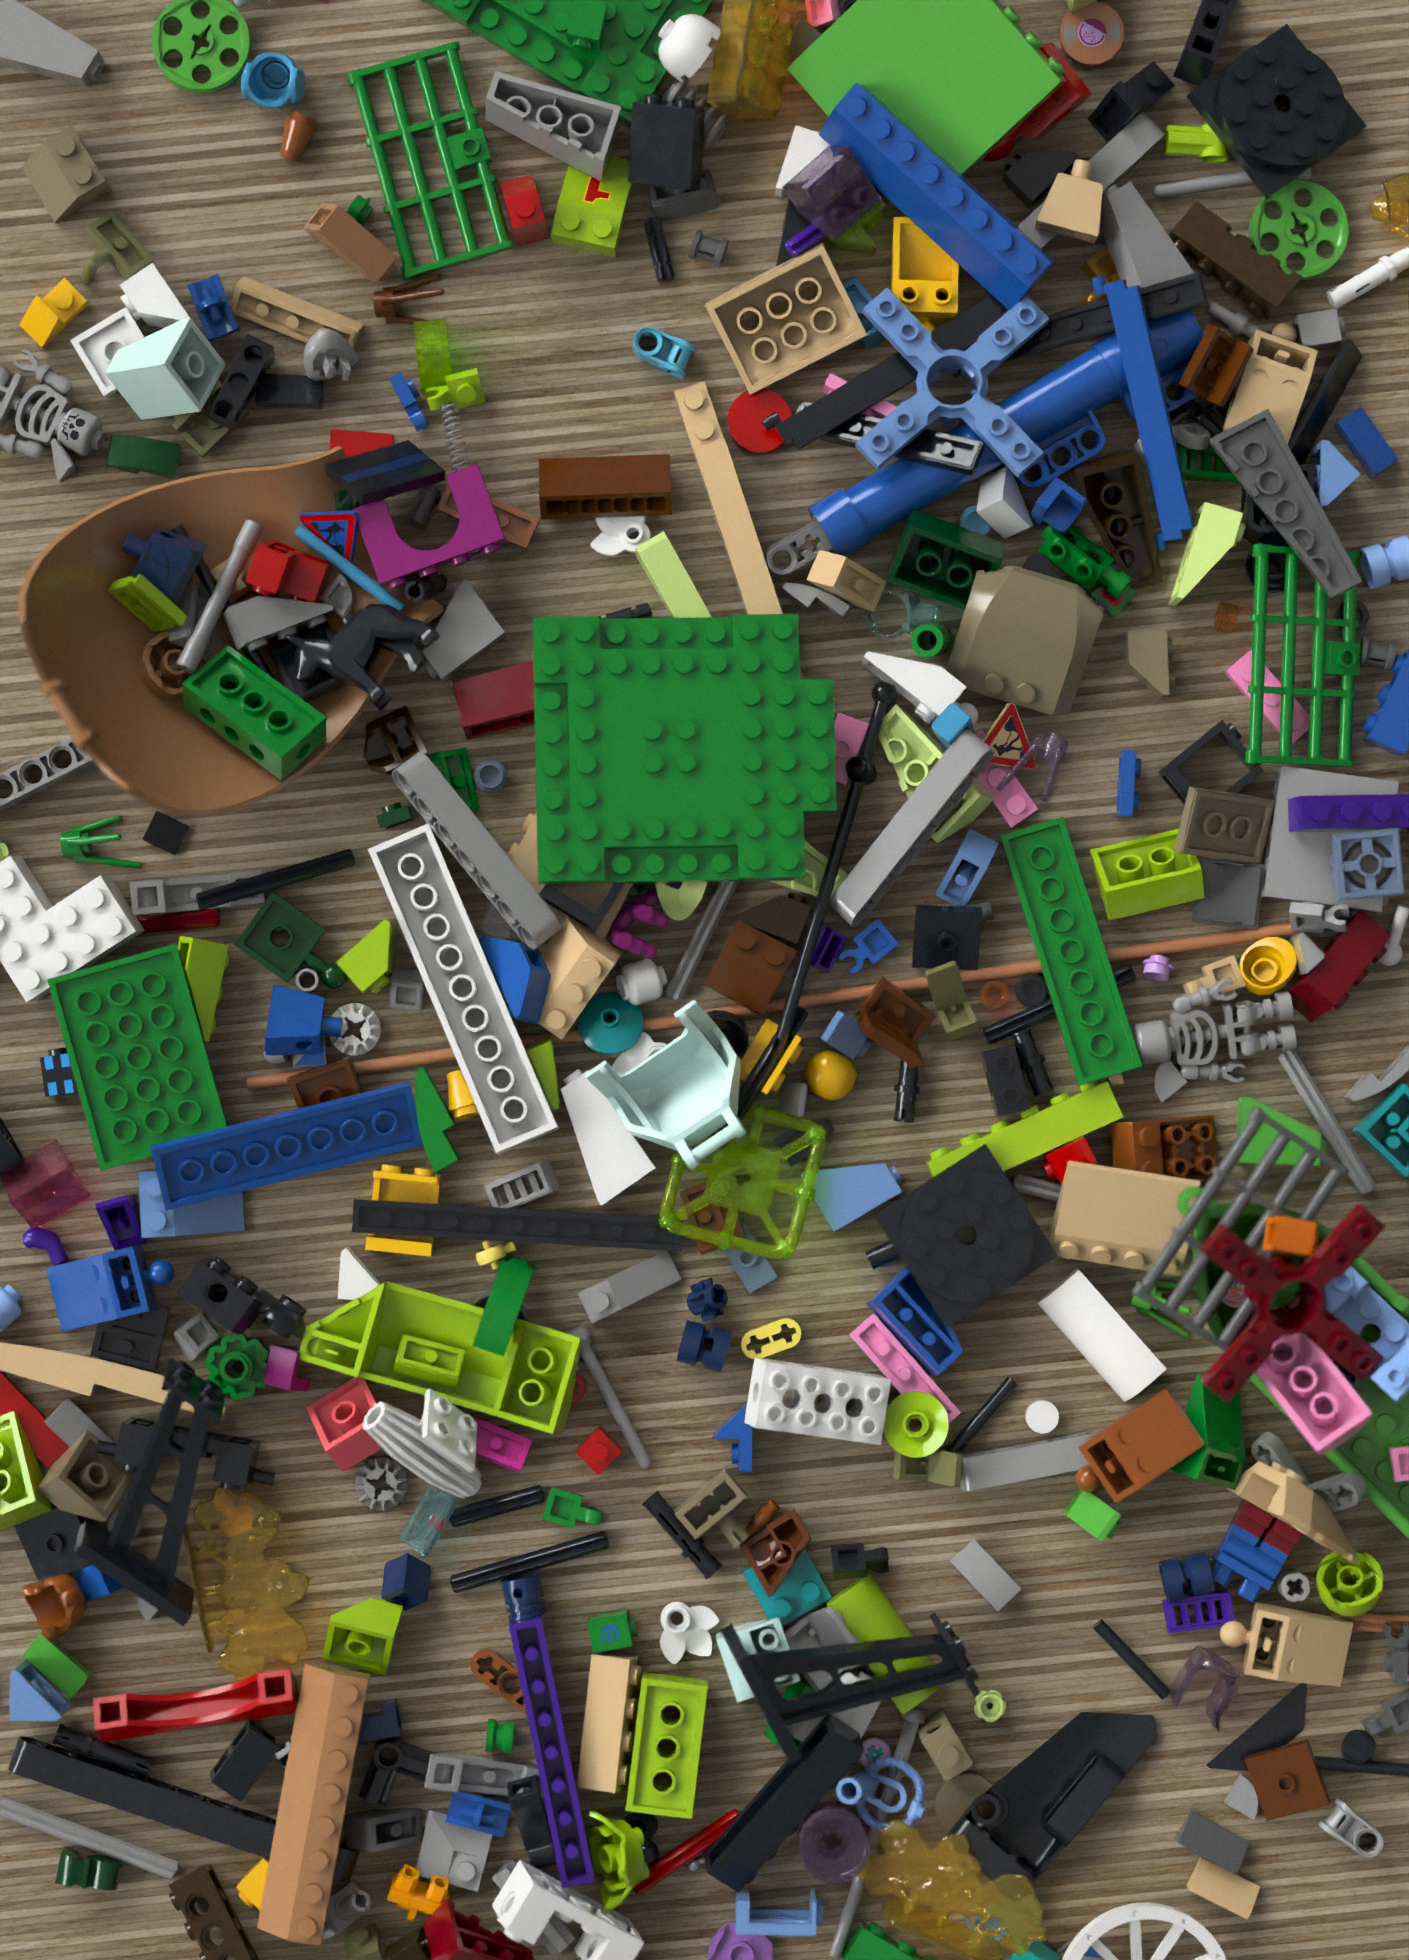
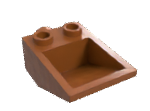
M1167 1387L1087 1438L1078 1447L1090 1465L1083 1466L1077 1471L1075 1477L1076 1484L1085 1492H1093L1102 1483L1114 1502L1117 1503L1202 1447L1205 1442Z

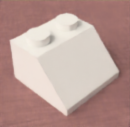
M153 263L120 284L125 292L120 298L136 321L143 318L148 326L163 329L184 318H189Z

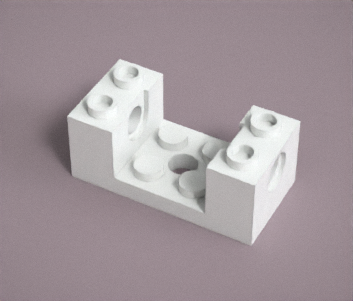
M521 1860L517 1863L492 1904L498 1916L497 1921L505 1928L504 1933L518 1943L525 1940L534 1945L553 1913L567 1923L574 1920L582 1924L580 1927L584 1932L574 1947L581 1960H634L645 1943L628 1917L613 1909L605 1911L602 1903L572 1887L562 1888L561 1881Z

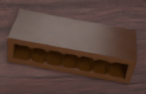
M670 454L539 459L541 520L672 515Z

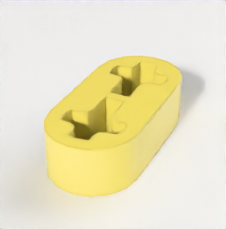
M781 1318L751 1329L742 1337V1351L748 1358L754 1359L755 1357L764 1358L792 1348L800 1341L801 1328L795 1320ZM787 1324L789 1328L794 1327L796 1329V1332L792 1334V1341L786 1342L785 1338L773 1340L772 1335L780 1333L781 1325ZM756 1335L758 1340L766 1337L770 1339V1342L761 1346L760 1353H755L754 1349L748 1350L746 1347L750 1343V1337Z

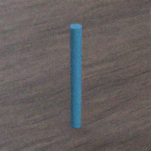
M303 525L296 529L295 537L381 603L390 605L401 612L403 611L406 604Z

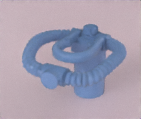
M880 1757L866 1767L864 1771H859L842 1779L837 1785L836 1792L840 1801L849 1805L856 1803L857 1812H859V1816L867 1825L894 1836H902L910 1832L916 1820H922L927 1810L923 1803L926 1787H924V1780L921 1779L922 1776L911 1765H908V1763L901 1759L898 1760V1758ZM891 1766L902 1770L916 1785V1794L908 1810V1817L899 1826L876 1820L873 1816L871 1817L865 1807V1801H868L885 1812L896 1813L907 1804L908 1794L904 1785L897 1780L877 1774V1771L882 1767ZM879 1782L884 1783L886 1787H895L899 1791L900 1801L896 1806L884 1803L883 1798L879 1800L874 1797Z

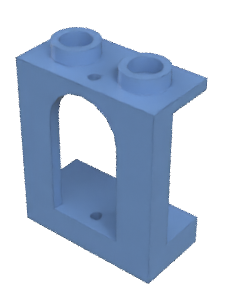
M743 1887L739 1893L736 1892V1934L816 1936V1926H823L822 1898H816L815 1888H810L809 1910L750 1908L749 1887Z

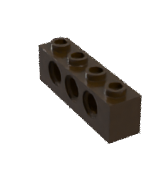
M211 1864L203 1865L169 1884L172 1891L169 1893L170 1900L177 1911L182 1910L187 1920L184 1923L186 1932L192 1941L197 1940L202 1950L199 1953L201 1960H227L229 1956L237 1960H259ZM199 1896L204 1897L209 1904L205 1915L198 1913L195 1908V1902ZM214 1926L221 1928L224 1933V1939L220 1945L215 1944L210 1938V1932Z

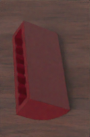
M533 661L452 680L462 727L467 740L535 724Z

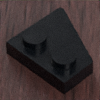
M164 1307L98 1323L90 1355L155 1371L171 1308Z

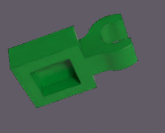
M552 1486L542 1519L570 1528L575 1527L577 1519L598 1526L604 1511L581 1505L584 1495Z

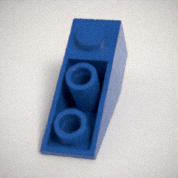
M1409 649L1403 655L1398 653L1390 670L1394 673L1390 684L1384 683L1377 696L1376 701L1381 702L1376 714L1372 712L1369 714L1363 726V730L1367 732L1364 741L1398 757L1404 755L1409 746Z

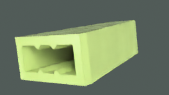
M664 531L635 547L638 561L672 618L712 617Z

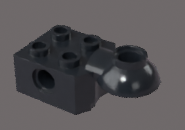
M1299 464L1314 492L1315 465ZM1242 486L1241 513L1243 515L1241 523H1245L1242 537L1252 544L1262 543L1271 546L1290 547ZM1252 549L1247 556L1245 567L1247 576L1254 585L1255 558L1252 557ZM1269 554V563L1276 566L1278 574H1268V593L1284 591L1286 559L1284 554Z
M208 1257L200 1260L177 1292V1294L237 1335L244 1333L247 1328L249 1329L262 1312L266 1316L263 1320L264 1324L282 1337L289 1339L292 1334L303 1339L305 1333L303 1316L307 1311L300 1304L282 1294L280 1299H277L264 1289L259 1294L256 1291L258 1285L245 1276L237 1278L229 1271L232 1267L218 1257L214 1259ZM218 1283L223 1284L227 1288L228 1295L225 1300L219 1298L216 1294Z

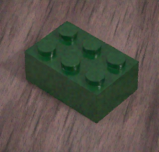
M912 509L889 562L886 581L965 610L977 571H998L1003 560L1004 543Z

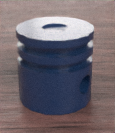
M538 1572L521 1574L501 1580L505 1604L509 1605L506 1610L507 1613H511L508 1615L509 1621L529 1619L547 1613L546 1607H543L545 1599H541L544 1594Z

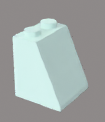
M191 317L119 349L107 368L105 375L139 418L144 420L201 412L226 364Z

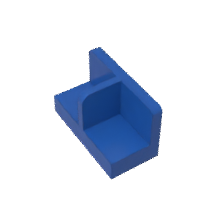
M1055 476L1036 501L1030 515L1031 521L1037 528L1045 521L1061 533L1066 532L1072 523H1075L1080 517L1087 499Z

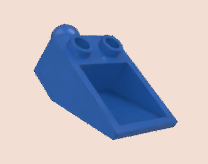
M142 1243L46 1268L62 1332L157 1308L152 1283L157 1286H165L174 1277V1268L166 1260H156L148 1269ZM127 1257H129L132 1269H128L125 1265ZM135 1289H137L140 1301L135 1300L133 1297Z

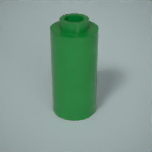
M941 623L920 625L911 635V646L922 657L945 654L953 643L950 629ZM933 634H935L937 638L936 645H933L931 642V636Z

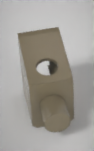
M943 1709L926 1718L924 1724H919L917 1733L945 1782L975 1765ZM940 1726V1728L937 1729L936 1731H934V1732H932V1733H929V1732H930L931 1730H933L934 1728Z

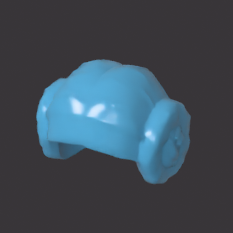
M264 52L258 55L253 62L246 63L241 76V93L244 99L253 100L260 108L271 107L280 110L291 104H299L303 99L305 73L302 68L297 67L296 61L290 56L281 53Z

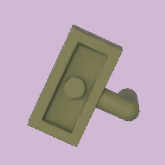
M113 211L89 224L85 230L87 236L100 251L87 258L80 275V281L85 285L91 284L97 268L107 261L112 263L125 280H128L154 261L152 256Z

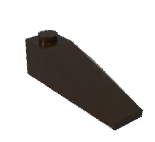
M1125 450L1098 457L1075 470L1078 493L1087 499L1084 510L1120 572L1123 571L1132 578L1128 585L1134 590L1163 582L1139 455L1131 450Z

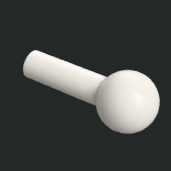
M1400 904L1397 906L1389 931L1391 937L1384 945L1387 951L1378 960L1383 965L1393 966L1402 958L1403 952L1399 943L1409 915V907Z

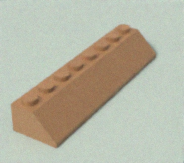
M306 1662L304 1665L257 1928L287 1941L321 1946L371 1675L369 1673Z

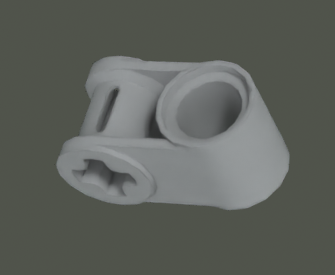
M1337 1797L1334 1801L1336 1806L1325 1821L1321 1820L1318 1825L1365 1858L1377 1856L1383 1849L1384 1841L1382 1835L1372 1824L1362 1818L1357 1811ZM1367 1832L1374 1834V1842L1370 1847L1362 1848L1359 1846L1358 1842L1362 1834Z

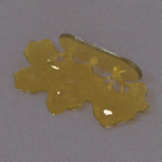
M217 1486L212 1499L199 1502L193 1511L196 1523L208 1532L204 1546L201 1549L197 1548L193 1530L188 1524L185 1526L184 1543L206 1649L208 1653L214 1651V1631L219 1630L227 1636V1645L219 1657V1666L227 1672L234 1674L235 1680L240 1681L256 1673H261L269 1655H272L279 1662L293 1665L298 1661L300 1655L305 1654L309 1643L302 1623L295 1621L293 1617L286 1613L288 1605L302 1600L310 1578L299 1572L292 1573L289 1565L279 1558L267 1560L263 1556L262 1551L277 1535L281 1512L270 1504L262 1503L258 1496L251 1494L249 1491L235 1493L233 1490ZM218 1524L219 1528L217 1531L211 1533V1526ZM222 1532H226L228 1539L225 1544L213 1550L212 1546H217L216 1541L213 1540ZM224 1552L227 1558H218L217 1554ZM211 1557L222 1565L224 1578L220 1584L205 1586L200 1562ZM207 1595H218L220 1601L227 1608V1613L215 1622L211 1620ZM238 1625L240 1628L238 1632H231L228 1626Z
M894 1820L889 1823V1826H883L878 1830L880 1844L886 1851L885 1854L863 1857L859 1866L857 1876L864 1880L865 1887L871 1896L884 1897L894 1894L901 1897L902 1900H890L882 1906L881 1913L883 1918L890 1925L967 1960H1005L1006 1953L1002 1945L992 1937H999L1002 1940L1003 1946L1015 1955L1027 1953L1032 1942L1046 1940L1045 1933L1047 1929L1040 1922L1044 1910L1041 1907L1040 1901L1034 1896L1033 1888L1027 1877L1024 1875H1003L996 1878L995 1881L986 1884L981 1882L978 1878L981 1866L977 1859L969 1854L970 1847L964 1834L942 1837L941 1842L938 1843L936 1848L929 1849L918 1830L902 1821ZM906 1886L911 1888L910 1897L904 1892ZM922 1901L927 1902L931 1906V1908L937 1911L938 1913L931 1911L927 1908H924L919 1904ZM954 1912L966 1915L972 1921L975 1929L950 1919L949 1915ZM976 1914L982 1919L979 1924L975 1922L974 1916ZM997 1918L1001 1921V1924L993 1930L990 1927H987L986 1930L982 1929L985 1922L990 1919ZM1005 1928L1008 1930L1006 1936L999 1934L1000 1930Z

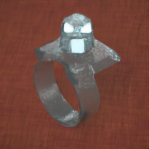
M907 591L903 595L895 592H882L880 599L888 595H896L907 608L906 621L897 632L890 635H883L875 628L872 619L873 611L866 610L865 614L867 625L873 633L885 638H896L905 632L912 635L918 626L935 621L938 617L937 606L933 604L921 603V599L917 594Z

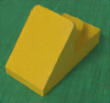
M63 278L42 300L38 296L33 299L19 325L44 348L89 302Z

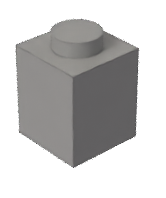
M1336 308L1299 314L1292 321L1298 334L1296 343L1314 350L1337 347L1342 341L1341 337L1345 336L1344 320L1342 317H1338Z

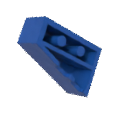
M906 1266L865 1303L932 1376L940 1375L963 1353L952 1326L950 1325L945 1328Z

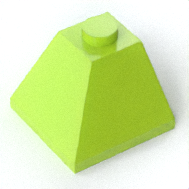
M369 1598L331 1615L322 1659L386 1676L403 1606L385 1600Z

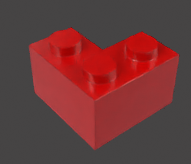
M272 539L258 544L245 582L254 585L252 588L254 591L266 596L285 591L291 594V600L315 603L321 600L319 597L323 594L333 565L317 556Z

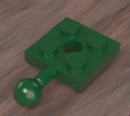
M273 891L234 944L286 983L291 981L303 963L320 973L322 983L330 989L341 987L347 979L346 973L337 963L327 964L312 952L327 930ZM278 928H285L290 935L289 942L283 947H277L272 942V933Z

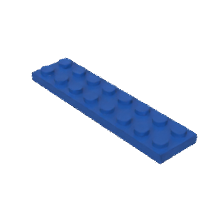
M409 1081L151 1145L150 1148L164 1207L167 1211L423 1146L419 1131L412 1088Z

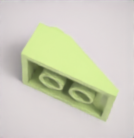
M1204 502L1196 511L1193 520L1195 526L1191 528L1169 606L1175 607L1231 547L1235 548L1237 542L1240 543L1245 529V523H1241L1243 513Z

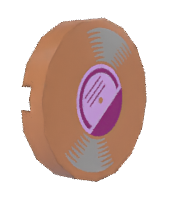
M1095 1L1073 13L1069 10L1064 15L1059 29L1061 48L1065 56L1074 64L1086 68L1110 62L1119 53L1124 39V25L1119 14L1108 4Z

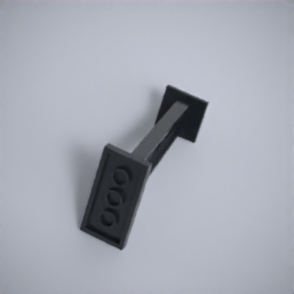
M170 1358L166 1365L163 1383L168 1392L112 1530L108 1532L91 1519L86 1518L79 1527L74 1553L184 1627L192 1616L195 1590L176 1578L175 1572L209 1418L217 1423L221 1421L225 1394H223V1390L211 1380L204 1381L197 1376L195 1370L186 1362L179 1361L178 1363L173 1358ZM183 1402H187L193 1406L194 1413L185 1448L180 1450L170 1443L169 1438ZM165 1453L172 1454L180 1462L172 1500L168 1503L154 1495L151 1490L161 1459ZM148 1503L154 1504L166 1515V1524L157 1558L154 1561L136 1551L131 1545L144 1506Z
M935 1612L929 1615L938 1634L751 1655L748 1654L732 1624L720 1630L790 1764L802 1759V1756L786 1726L963 1679L974 1697L980 1694L975 1684L979 1676L972 1663L968 1662L965 1656L967 1652L958 1635H955L949 1622L945 1621L942 1623ZM935 1654L939 1655L942 1659L940 1663L903 1672L896 1671L893 1666V1661ZM871 1663H883L888 1669V1673L885 1676L852 1684H844L837 1673L838 1669L843 1667ZM816 1671L828 1672L834 1681V1685L830 1689L793 1698L781 1696L774 1683L775 1679L781 1676Z

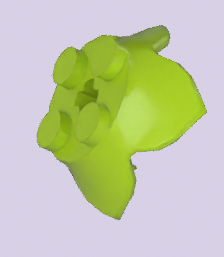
M591 1811L589 1813V1820L596 1827L586 1830L593 1871L605 1876L604 1881L601 1882V1897L604 1909L608 1911L621 1905L632 1888L649 1877V1868L644 1861L642 1851L644 1836L638 1827L632 1828L624 1820L609 1819Z

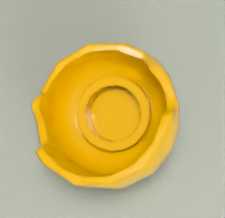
M824 1050L814 1053L806 1062L803 1076L810 1092L822 1099L834 1101L845 1098L853 1090L857 1073L853 1062L848 1057L834 1050Z

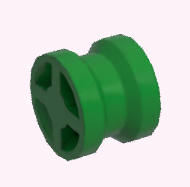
M488 1719L485 1752L492 1753L494 1750H502L505 1754H512L515 1721L508 1720L506 1723H498L496 1719Z

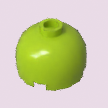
M1334 1551L1323 1558L1317 1572L1316 1586L1321 1601L1329 1610L1341 1616L1354 1617L1367 1613L1379 1601L1382 1595L1384 1575L1380 1564L1372 1555L1366 1552L1365 1555L1356 1553L1359 1558L1356 1565Z

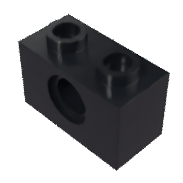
M1015 1044L980 1052L995 1116L1030 1109Z

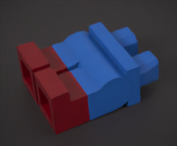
M1242 1500L1218 1549H1216L1212 1556L1216 1560L1211 1570L1213 1580L1227 1587L1236 1571L1244 1576L1236 1593L1254 1602L1264 1588L1269 1591L1283 1563L1294 1545L1298 1544L1303 1534L1251 1503Z

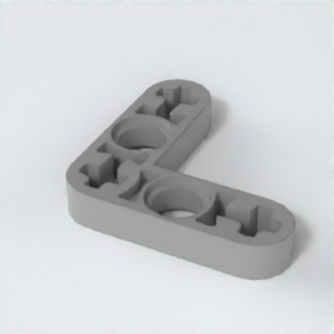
M1263 1433L1251 1446V1452L1257 1462L1260 1461L1270 1467L1273 1461L1278 1462L1279 1465L1304 1477L1305 1480L1302 1484L1325 1499L1332 1513L1356 1505L1367 1492L1365 1482L1360 1476L1352 1472H1345L1310 1483L1284 1443L1273 1433ZM1321 1491L1326 1492L1332 1498L1333 1502L1327 1500L1322 1495Z

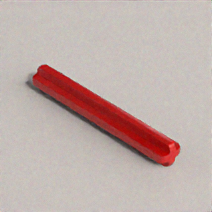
M732 1809L648 1867L649 1877L632 1888L637 1895H642L708 1850L740 1812L737 1809Z

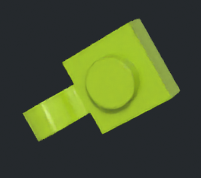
M477 368L445 376L447 385L431 387L425 390L430 411L439 410L443 407V404L450 402L452 404L458 403V406L453 407L454 410L486 402Z

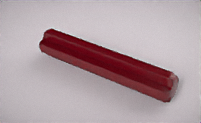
M216 909L136 916L145 930L142 933L220 926V913Z

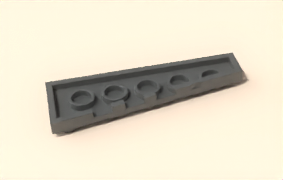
M1268 409L1209 440L1211 447L1331 599L1362 583L1358 572Z

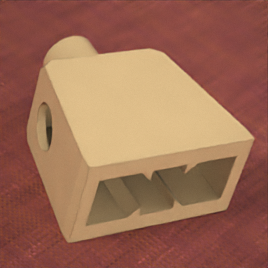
M1076 159L1071 175L1065 173L1057 174L1034 228L1092 244L1095 243L1099 233L1103 184L1090 180L1094 166L1091 162Z

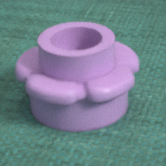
M1151 955L1150 959H1145L1142 962L1144 967L1143 975L1155 981H1168L1170 972H1174V967L1169 964L1170 960L1167 957L1161 955Z

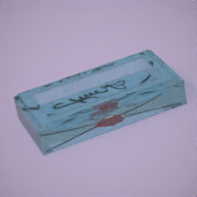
M430 1484L399 1539L420 1554L428 1556L459 1503L460 1498Z

